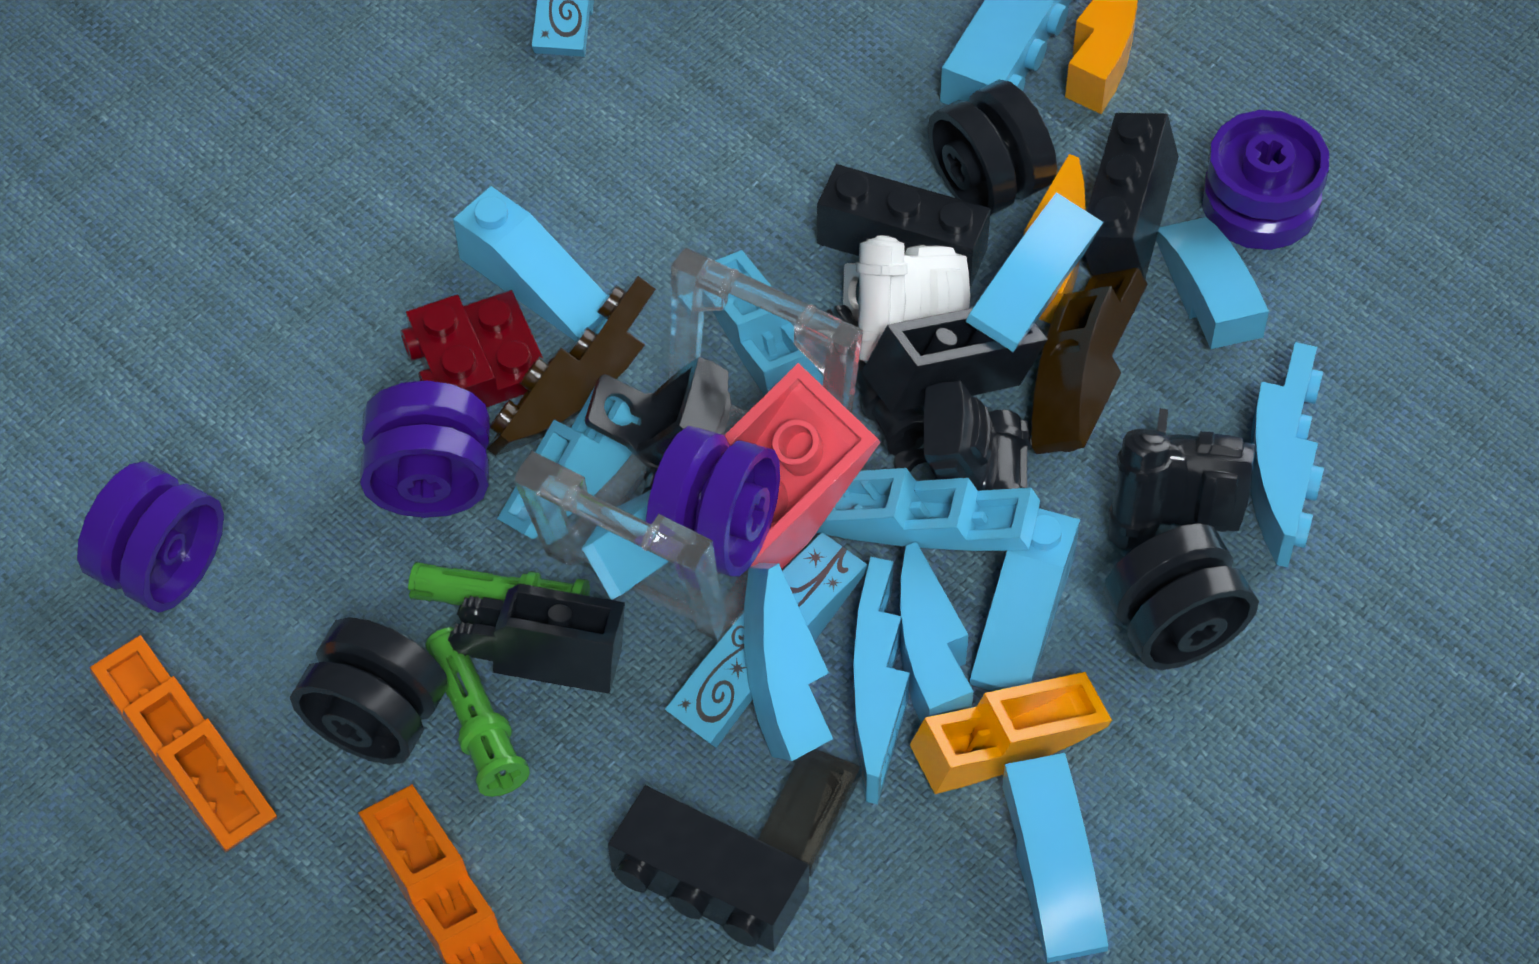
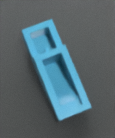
M1056 192L1000 268L968 315L966 322L1014 352L1054 299L1065 279L1083 257L1103 222Z
M1207 217L1160 227L1156 239L1189 319L1197 317L1210 349L1263 338L1269 310L1245 263L1220 229Z
M594 389L571 428L553 420L497 518L531 539L556 526L589 501L632 455V452L626 446L585 424V417ZM615 396L607 397L604 409L606 415L613 423L620 426L628 425L631 422L638 423L639 418L631 414L630 408L625 401Z
M914 542L905 548L901 572L899 616H901L900 651L903 671L910 672L909 693L912 704L922 724L926 717L972 708L974 691L960 666L966 664L968 633L918 543Z
M758 563L748 570L744 602V649L748 683L757 719L771 756L793 761L833 739L808 685L829 674L779 563Z
M1061 753L1005 764L1002 787L1017 838L1016 854L1046 963L1108 951V940L1093 862L1066 754Z

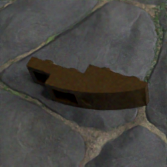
M1139 268L1091 276L1084 291L1063 295L1046 336L1047 341L1043 347L1034 392L1031 447L1036 455L1058 451L1071 452L1085 448L1122 373L1112 355L1148 285Z
M639 276L624 290L615 285L597 309V312L604 318L595 331L586 327L569 352L560 348L547 362L539 356L519 383L527 389L517 405L508 400L491 423L490 428L497 434L487 447V450L496 456L521 448L544 437L553 420L565 424L580 413L600 376L606 374L617 379L645 346L644 343L627 331L656 289Z

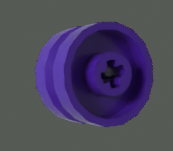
M1256 110L1239 114L1223 124L1210 146L1208 170L1205 174L1202 196V209L1206 217L1220 229L1229 241L1246 248L1273 250L1293 245L1306 236L1319 216L1322 192L1326 186L1329 173V150L1321 134L1305 120L1283 111Z
M433 381L405 382L379 391L367 401L363 413L362 441L365 448L361 457L360 484L365 496L380 508L399 515L421 518L450 516L468 510L484 498L489 486V459L486 449L489 444L490 418L486 405L470 391L452 384Z
M687 426L680 431L663 455L648 499L645 525L647 543L653 553L679 561H691L697 556L700 564L705 569L728 576H741L750 568L759 554L771 527L780 486V461L775 450L737 440L730 446L725 435L698 427Z
M145 461L129 464L115 474L100 491L85 517L78 539L77 561L81 571L115 590L122 588L125 596L158 613L172 609L189 596L204 577L216 554L223 532L224 512L221 503L214 497L187 483L179 485L177 478Z

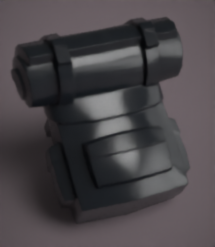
M698 357L679 370L654 393H643L604 374L596 381L585 417V424L626 446L647 467L644 474L645 485L642 492L644 494L651 490L663 455L680 431L687 426H693L719 434L724 433L731 409L730 393L728 392L729 371L713 361ZM615 396L625 401L630 408L631 414L639 418L638 423L631 422L625 426L613 423L606 415L604 409L607 397Z
M961 381L941 382L928 386L925 389L924 448L897 453L895 469L907 468L911 472L918 464L928 462L936 477L934 480L969 478L978 491L1027 488V451L1031 450L1032 437H1030L1028 432V423L1025 420H1021L1017 413L1009 410H993L988 412L987 407L977 397H972Z
M1160 408L1156 430L1134 429L1128 431L1123 438L1122 448L1117 456L1119 470L1114 500L1108 511V535L1110 541L1120 549L1133 550L1156 536V531L1160 524L1185 526L1200 523L1212 526L1216 531H1239L1251 491L1255 444L1243 442V438L1214 434L1213 432L1200 431L1198 436L1166 435L1168 409Z

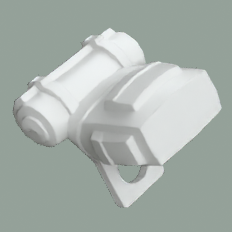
M880 235L860 243L859 262L846 263L844 265L843 305L849 307L853 318L858 322V328L855 329L854 339L857 340V358L865 363L869 360L888 324L969 309L970 284L967 257L955 253L953 247L920 245L907 248L904 255V243L897 241L896 238ZM858 279H859V305H858L857 299H856V285H857Z

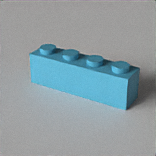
M984 0L942 67L940 102L947 105L957 100L969 102V98L973 93L999 79L1010 81L1023 91L1027 73L1030 69L1037 71L1044 59L1047 40L1051 34L1058 36L1062 31L1068 16V6L1072 0Z

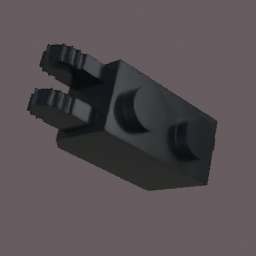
M518 584L507 590L504 601L486 597L481 599L478 596L465 597L457 612L461 624L456 623L453 631L450 632L448 641L453 648L452 650L457 651L458 654L461 653L464 656L470 655L472 658L493 661V673L610 694L622 650L625 602Z

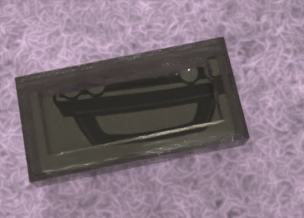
M817 749L799 757L758 840L809 864V876L812 877L861 777V766Z

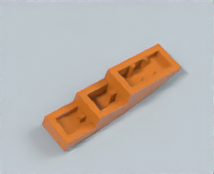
M141 635L90 667L91 675L123 720L225 853L277 819L274 810L208 718L206 720L203 718L174 676L170 677Z
M413 784L358 812L384 863L444 964H523L501 932L494 912L469 877L462 857Z

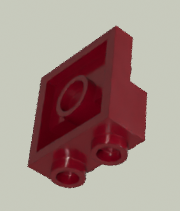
M512 290L463 306L457 294L406 311L408 328L400 330L410 361L420 359L424 367L423 371L418 372L420 381L448 383L470 391L486 405V408L524 395L527 389L519 384L539 356L544 359Z

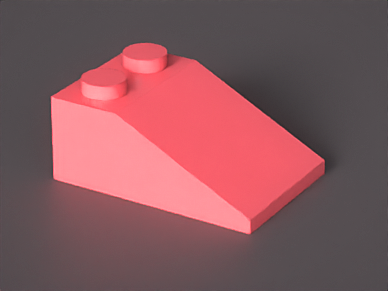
M799 363L725 434L730 446L737 440L771 448L775 450L780 461V486L771 527L759 554L750 567L758 563H779L781 569H783L811 541L880 444L879 439Z

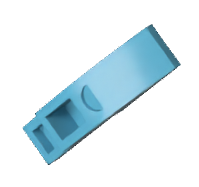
M1298 342L1294 344L1285 385L1280 386L1261 382L1250 435V443L1255 444L1251 496L1255 515L1264 541L1276 565L1283 567L1289 566L1293 546L1301 548L1306 546L1313 514L1302 512L1305 499L1317 500L1324 467L1313 465L1318 443L1307 440L1312 416L1301 414L1304 402L1316 403L1323 371L1312 369L1317 347Z

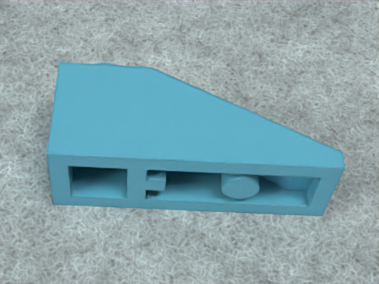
M490 186L453 218L459 258L504 291L512 290L518 301L568 337L576 341L586 327L593 331L601 323L604 317L597 312V309L607 294L531 213Z
M1039 508L1029 550L1007 551L971 673L970 685L996 691L1033 683L1075 558L1080 519Z

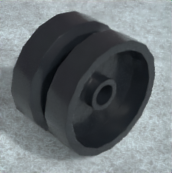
M999 79L973 93L969 98V102L957 100L937 110L929 117L927 131L930 149L937 169L947 188L957 199L991 208L990 216L1012 205L1015 202V197L1025 199L1051 185L1056 177V153L1049 131L1037 108L1027 95L1010 81Z
M1199 523L1179 526L1160 533L1130 551L1114 566L1105 579L1103 594L1119 621L1123 625L1129 626L1127 636L1147 668L1166 670L1183 667L1203 659L1232 641L1245 630L1256 615L1259 600L1241 571L1237 568H1232L1234 559L1212 526Z
M352 617L335 620L316 652L318 662L309 664L290 695L293 709L303 722L322 738L350 754L368 761L387 765L404 763L424 731L421 720L428 719L433 714L448 688L446 673L435 658L416 642L391 628L370 620Z

